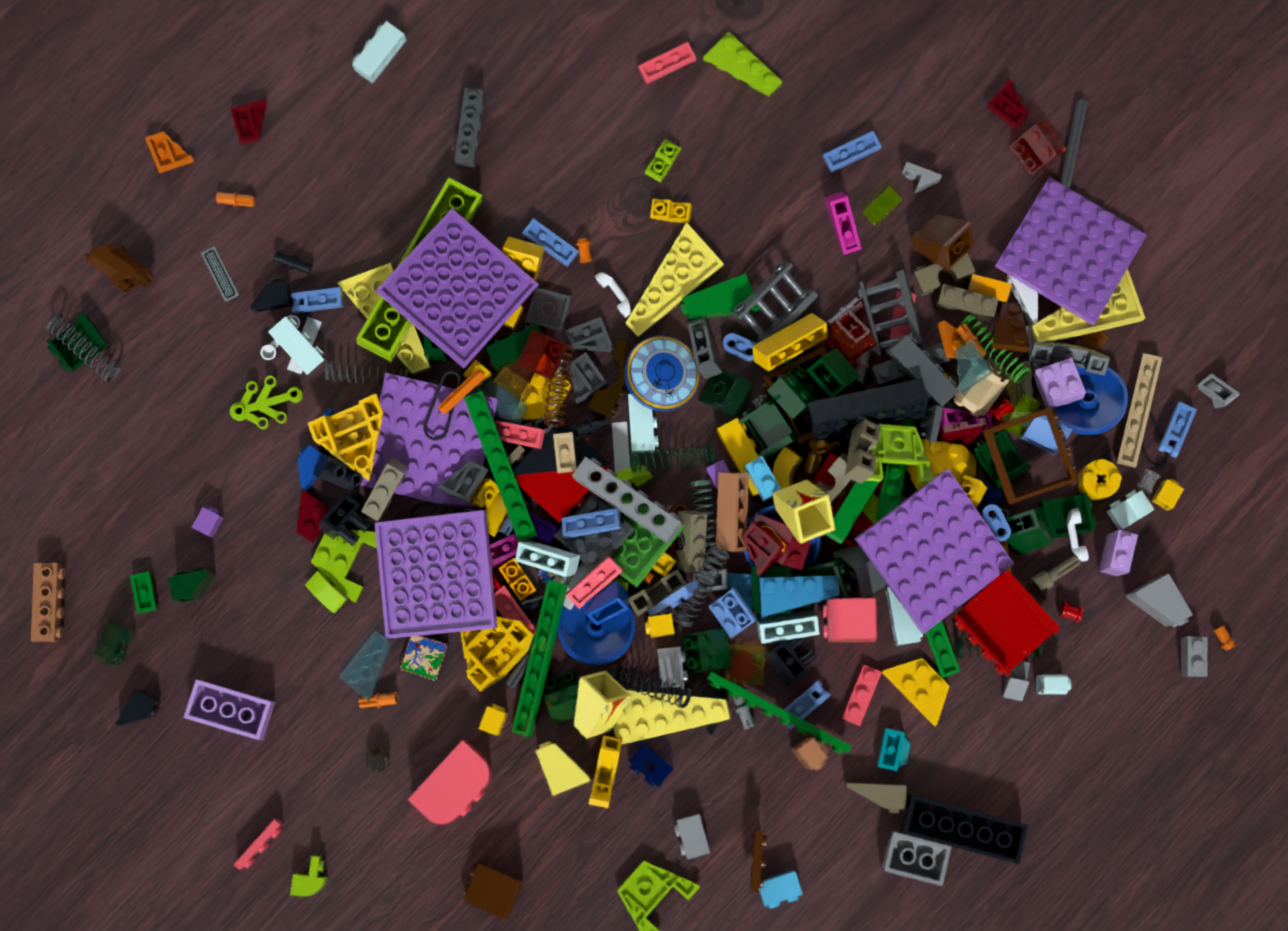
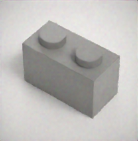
M1181 637V676L1207 677V637Z
M681 647L657 649L659 676L662 679L661 689L666 681H669V688L673 683L676 684V687H684V682H688L687 670L683 671L682 663H686L685 651H681Z
M700 814L677 819V824L674 825L677 837L681 836L683 844H679L682 856L686 855L688 860L709 854L710 850Z

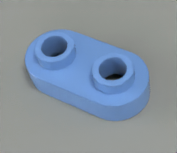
M730 333L724 337L723 348L726 352L746 361L754 360L753 353L748 355L746 350L751 349L753 351L752 346L756 345L755 342L735 333ZM730 341H733L736 345L734 347H730L728 343Z
M987 505L982 511L984 521L998 541L1007 540L1011 535V528L1002 510L997 505ZM992 510L996 512L994 518L989 516V512ZM999 528L1005 529L1004 535L998 534Z

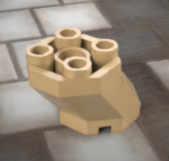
M977 359L957 387L958 392L954 395L953 401L957 405L969 409V412L975 417L985 416L1010 381L1011 375L1007 376L1006 369L1001 370V364L996 365L994 359Z

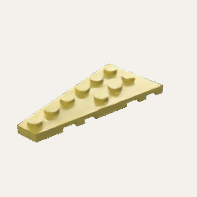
M687 222L626 321V325L637 338L677 306L683 297L690 295L724 265Z
M391 263L337 283L365 318L368 319L380 298L376 290L394 270ZM412 325L396 355L414 375L430 369V365L424 356V349L416 328Z
M1127 268L1094 325L1089 324L1062 307L1052 315L1050 314L1034 324L1030 329L1035 342H1055L1141 322L1145 319Z
M626 690L631 695V698L613 728L615 737L623 739V745L729 720L731 716L727 699L691 696L688 705L682 709L677 707L676 704L671 705L669 701L665 703L662 699L656 700L655 697H649L648 694L643 695L641 692L636 693L635 691ZM658 693L656 697L661 698V693ZM668 694L663 697L665 701L668 700ZM675 695L670 699L671 703L675 702ZM685 695L683 696L682 704H683V702L685 701V699H686V697H687V696H685Z

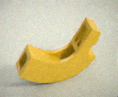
M786 446L779 453L773 467V475L781 489L794 485L793 475L795 469L803 460V457Z
M603 735L589 804L608 808L623 739Z

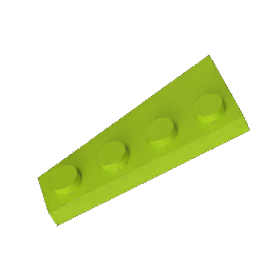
M730 32L703 57V60L707 63L717 66L716 68L730 73L734 78L746 82L750 87L768 97L782 85V81Z

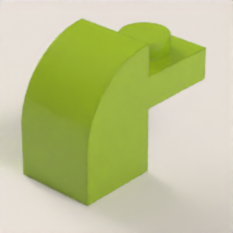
M311 856L309 874H293L290 895L310 896L324 887L328 877L320 876V873L324 872L325 861H322V856Z

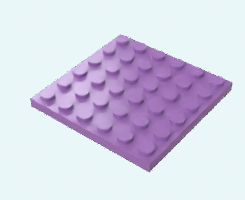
M1049 177L995 267L1089 324L1094 325L1147 235Z
M451 209L381 284L376 293L462 368H465L539 284L454 209Z
M385 373L379 399L384 413L370 481L363 477L360 485L374 488L387 463L395 458L410 467L403 482L396 489V494L438 504L474 508L473 501L469 504L437 488L440 483L444 484L451 479V475L460 470L468 461L475 462L481 466L484 465L486 455L464 398L454 406L447 435L438 441L431 440L425 435L423 428L439 385ZM442 386L426 427L427 433L431 437H441L446 430L450 411L447 414H443L438 409V405L455 390L454 388ZM469 392L465 397L475 393ZM484 396L494 420L499 399Z
M945 469L855 538L922 634L929 631L1014 564L949 469Z
M486 510L375 523L386 639L498 628Z

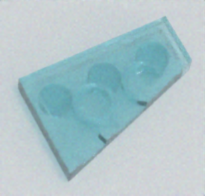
M488 377L479 387L476 386L472 390V393L483 391L484 396L499 399L495 417L518 424L522 423L527 406Z
M375 631L344 669L339 678L367 701H370L392 643Z

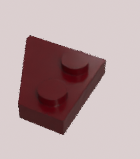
M1009 78L986 108L1016 130L1027 117L1028 112L1021 103V98L1016 93L1012 85L1013 82Z
M266 99L230 108L241 146L260 140L267 107Z
M981 418L977 424L969 426L967 421L943 426L938 432L937 441L948 443L963 441V443H971L986 427V419Z
M303 491L296 532L314 543L322 532L319 529L320 522L331 508Z
M752 522L742 536L743 542L748 548V554L751 560H754L757 567V574L763 576L784 546L757 522Z

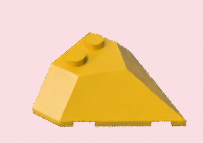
M377 394L359 401L358 405L337 414L322 416L308 422L313 440L317 444L322 445L332 455L370 481L384 413Z
M927 439L921 440L925 448L924 454L927 461L931 463L930 468L933 476H937L945 469H949L960 486L964 480V475L972 478L976 476V458L964 445L942 441L933 443ZM907 464L906 470L911 476L910 480L916 489L919 490L924 485L918 484L917 466Z
M497 617L498 628L460 631L464 658H466L468 670H466L467 677L479 691L482 692L503 679L528 652L534 635L521 621Z

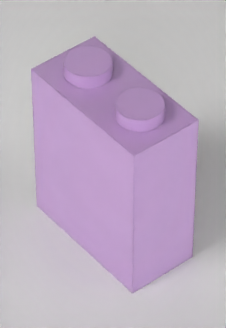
M1122 530L1107 534L1099 572L1113 576L1129 573L1138 535Z

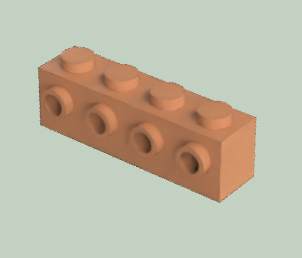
M718 473L716 547L724 551L740 552L747 549L742 536L747 530L749 473Z
M34 563L31 641L60 642V638L63 636L61 618L64 616L62 599L64 598L65 590L62 587V580L65 579V568H63L62 564Z
M806 737L791 748L804 768L818 770L826 764L824 760L828 758L826 755L828 751L821 742H816L814 738Z

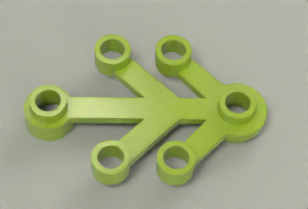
M267 376L264 380L265 386L256 402L249 404L253 394L259 390L258 384L250 381L246 385L247 391L242 400L231 406L230 415L236 421L247 419L256 424L260 429L265 430L269 427V421L264 417L259 418L250 412L259 410L274 418L278 423L284 424L287 422V415L284 412H277L269 406L289 400L293 403H298L303 399V392L298 387H291L287 393L267 399L272 388L277 385V380L273 376ZM269 379L274 380L272 385H268ZM254 384L256 386L255 389L250 391V385ZM293 391H297L296 397L291 396ZM238 408H242L241 414L236 413ZM279 415H284V420L279 421ZM265 420L266 425L261 427L260 422Z

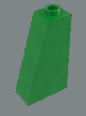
M746 274L683 297L680 308L683 315L687 314L688 319H698L704 316L706 318L731 316L734 308L739 303H743L753 293ZM755 304L748 312L756 314L760 308Z
M855 481L833 517L835 530L825 535L842 544L879 482L864 481L861 484Z

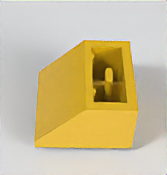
M508 236L502 252L536 281L545 247Z

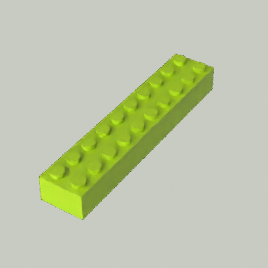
M448 177L399 265L451 209H454L470 223L482 203V195ZM380 296L356 338L357 344L392 362L413 324Z

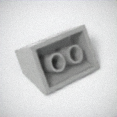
M893 832L885 851L881 869L886 872L943 886L951 846Z

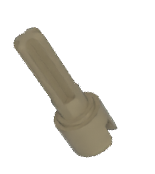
M1072 556L1050 571H1041L1030 578V585L1035 593L1041 595L1053 587L1054 581L1079 566L1081 562L1077 556Z

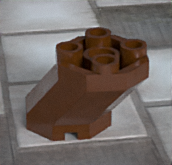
M107 244L90 250L91 255L85 254L87 263L109 277L112 285L116 289H121L122 292L132 291L137 286H150L151 280L154 279L152 271L128 255L126 248L122 244H117L118 248H113L112 244Z

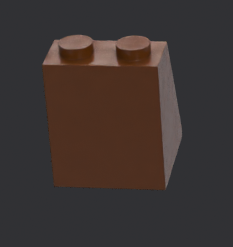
M937 214L933 219L928 220L920 231L913 235V249L949 271L973 248L972 224L969 221Z
M480 862L477 866L473 865L469 877H472L470 885L466 884L462 896H465L463 902L507 921L523 879Z

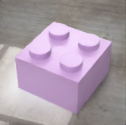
M1072 358L1037 369L1034 372L1033 377L1045 407L1054 409L1083 399L1086 394Z

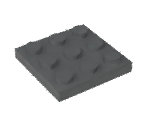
M592 493L572 516L609 510L610 508ZM620 517L621 529L565 539L561 527L554 537L572 553L580 555L579 559L593 570L606 557H611L634 529Z

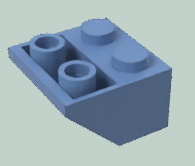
M1046 415L1029 420L1020 439L1052 455L1059 453ZM1056 421L1058 429L1062 428L1065 439H1063V443H1065L1073 429L1069 428V425L1063 421Z
M735 588L709 606L730 638H733L757 620Z

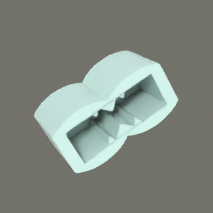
M1133 490L1125 495L1127 499L1123 502L1117 500L1109 505L1111 509L1106 512L1118 530H1123L1155 510L1142 490L1139 492Z
M1042 674L1036 676L1037 694H1067L1068 690L1071 689V680L1067 675Z

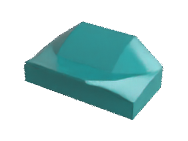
M888 728L884 729L877 767L897 771L900 766L907 764L911 743L905 738V732Z

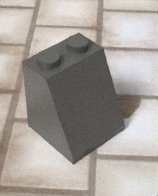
M860 545L833 552L834 559L841 558L843 564L846 565L848 570L847 577L854 587L853 594L859 598H866L887 586Z

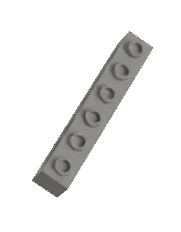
M585 457L572 475L574 480L669 544L682 526L679 521L680 517L673 512L669 514L663 510L664 506L657 501H654V503L647 499L649 496L641 490L638 492L633 490V485L628 481L617 479V474L612 470L601 468L602 464L596 459L592 458L589 460ZM601 474L602 476L599 481H592L593 475ZM611 484L617 485V489L614 492H608V487ZM626 495L633 496L630 503L623 502ZM648 506L649 510L647 513L641 514L639 513L640 507ZM657 517H664L665 521L663 524H655Z

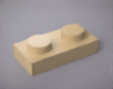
M573 433L553 434L557 473L575 472L577 468Z

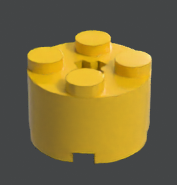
M1104 459L1095 460L1085 465L1079 471L1078 489L1081 494L1087 493L1091 500H1102L1113 495L1118 490L1122 477L1113 463ZM1098 477L1101 478V483H1097Z

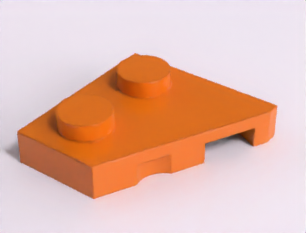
M164 132L145 137L159 174L194 162L193 157L183 151Z
M946 321L938 323L946 358L966 360L975 358L968 346L965 347V342L955 327Z

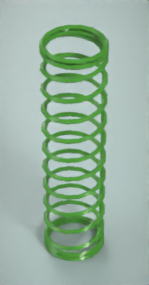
M974 314L968 315L959 326L963 327V324L966 323L969 327L974 322L976 316ZM978 321L971 328V332L981 324V321ZM987 326L982 327L976 336L982 334ZM989 331L982 338V340L979 341V343L981 344L984 340H986L991 335L992 331ZM994 337L989 341V343L985 347H983L985 352L987 347L993 343ZM992 349V351L986 353L990 354V359H995L996 365L1001 364V370L1006 369V375H1011V380L1015 383L1021 382L1030 372V368L1025 367L1013 379V374L1023 366L1024 362H1021L1013 372L1008 374L1009 367L1018 360V357L1014 358L1007 367L1002 368V365L1012 356L1013 352H1010L1000 363H996V361L1006 350H1001L994 358H991V355L997 349Z

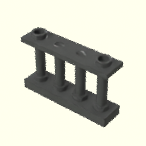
M781 262L774 267V271L743 303H739L731 314L733 318L739 320L744 318L758 334V338L754 341L756 344L791 325L818 297L814 290H803L788 273L793 267L791 263ZM782 277L797 294V298L793 303H790L775 286ZM768 291L784 307V312L780 316H776L762 300V297ZM755 304L771 321V325L765 330L748 312Z
M904 270L896 272L897 277L894 278L895 280L867 288L864 282H859L861 288H858L860 299H864L874 339L872 343L874 354L877 353L879 357H884L883 349L890 348L900 337L881 342L878 331L899 325H910L911 332L908 334L915 338L918 342V347L925 345L907 273ZM896 287L897 289L900 288L902 295L898 299L871 305L869 295ZM898 306L905 307L907 314H904L903 317L876 324L874 313Z

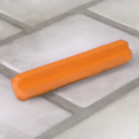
M477 369L438 405V409L443 414H447L486 377L480 369Z

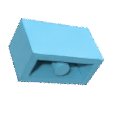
M762 456L745 465L744 470L746 473H749V478L763 502L773 497V492L781 490Z
M795 870L764 879L763 888H759L765 907L769 906V909L780 906V902L788 900V902L796 901L800 895H803Z

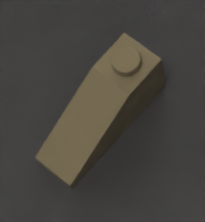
M845 782V787L888 809V813H900V809L906 810L905 785Z

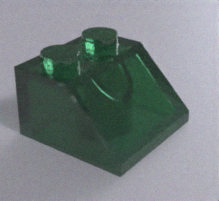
M722 370L723 373L710 377L698 401L723 415L736 419L754 385L741 375Z

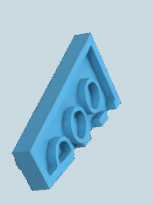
M837 576L759 579L761 618L839 596Z

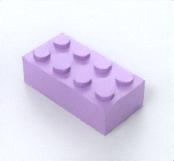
M196 680L184 718L253 739L264 740L275 702L206 681Z

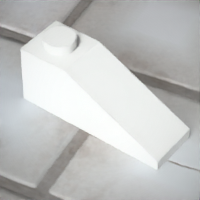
M1008 275L1006 280L1012 284L1011 290L1018 304H1021L1022 312L1028 324H1036L1038 322V292Z

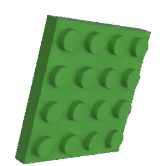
M626 495L623 502L630 503L633 496ZM607 505L610 509H615L612 505ZM642 506V507H640L639 513H641V514L647 513L648 510H649V507H648V506ZM620 511V517L633 527L634 531L611 555V558L622 568V572L619 575L637 588L682 531L684 525L682 524L671 542L667 544ZM661 516L657 517L655 519V524H663L665 518Z

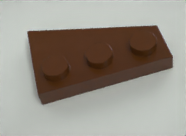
M1002 302L991 348L1028 352L1030 345L1021 304Z
M753 830L755 841L752 846L751 892H759V888H763L764 876H760L761 868L765 867V856L762 855V847L766 848L767 835H763L764 831Z

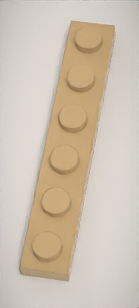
M1145 353L1142 355L1117 464L1134 468L1137 466L1162 357Z

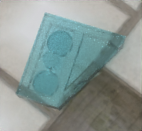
M973 340L956 350V360L958 361L957 375H959L958 390L963 393L993 372Z

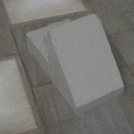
M906 162L902 174L907 179L919 180L914 194L938 184L942 176L909 162Z
M1212 373L1198 384V389L1212 399L1214 408L1225 407L1239 396V392Z
M727 569L718 571L719 577L715 578L716 583L711 585V591L728 589ZM707 571L712 576L718 575L716 571ZM700 572L693 573V581L696 580L705 589H710L708 584L700 582L695 576H700L709 583H713L714 580L711 577L705 576ZM698 588L695 589V591H697L698 593H699V592H705V591L700 590V589H698Z
M1021 661L1009 672L1010 675L1006 676L1002 697L1018 701L1023 700L1029 685L1027 676L1030 663Z

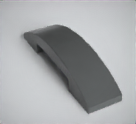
M1034 342L1029 361L1048 364L1049 361L1057 363L1072 358L1076 367L1085 368L1086 372L1105 375L1110 361L1109 356L1097 351L1058 342Z

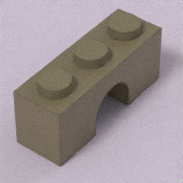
M967 253L949 271L932 262L933 265L928 267L922 265L916 268L912 279L920 297L939 289L941 286L938 280L939 273H949L956 283L971 277L975 273V269Z
M943 284L939 290L935 307L952 312L954 310H963L974 314L978 319L991 321L995 316L999 299Z
M863 419L852 429L845 471L846 477L861 484L875 472L877 457L871 455L870 452L879 442L881 429L880 426L866 419Z
M844 452L828 470L835 478V485L826 486L820 480L815 485L829 495L831 508L836 503L834 499L837 495L842 497L847 491L846 485L848 482H854V480L845 476L848 456Z
M395 458L390 460L361 512L379 521L386 513L393 500L391 499L393 494L403 482L410 467Z
M694 510L678 511L679 521L684 525L681 532L685 537V546L683 549H676L675 560L677 562L675 569L688 573L699 572L698 569L704 570L702 563L705 562L707 514Z
M677 569L649 588L630 597L628 601L636 616L639 617L687 584Z

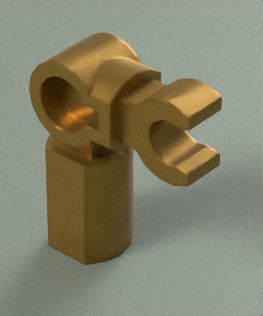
M812 438L809 442L811 452L808 454L804 471L810 474H817L822 458L821 453L829 452L837 455L838 452L833 450V446L840 445V442L835 439L828 441L826 439Z

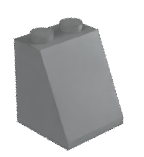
M1169 574L1159 576L1125 595L1128 600L1164 626H1181L1189 622L1188 618L1193 615Z

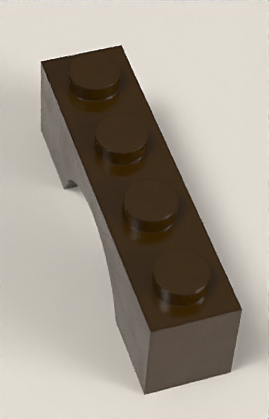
M619 338L612 354V360L619 368V377L610 388L595 391L588 406L589 411L601 416L603 415L607 419H610L611 415L615 416L619 408L617 402L619 398L623 399L627 390L624 387L626 384L624 376L625 363L636 345Z

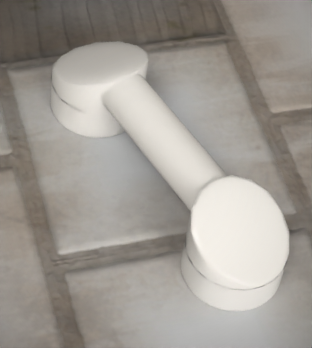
M599 272L595 275L596 280L602 288L607 285L610 286L621 301L617 308L627 318L631 314L628 298L612 277Z
M290 315L287 317V319L291 317L300 326V320L297 316ZM275 339L270 345H265L261 348L260 354L263 359L271 360L275 357V349L279 346Z
M1074 508L1069 511L1066 520L1071 550L1081 562L1088 561L1089 556L1086 546L1079 547L1075 524L1081 523V515L1079 509Z

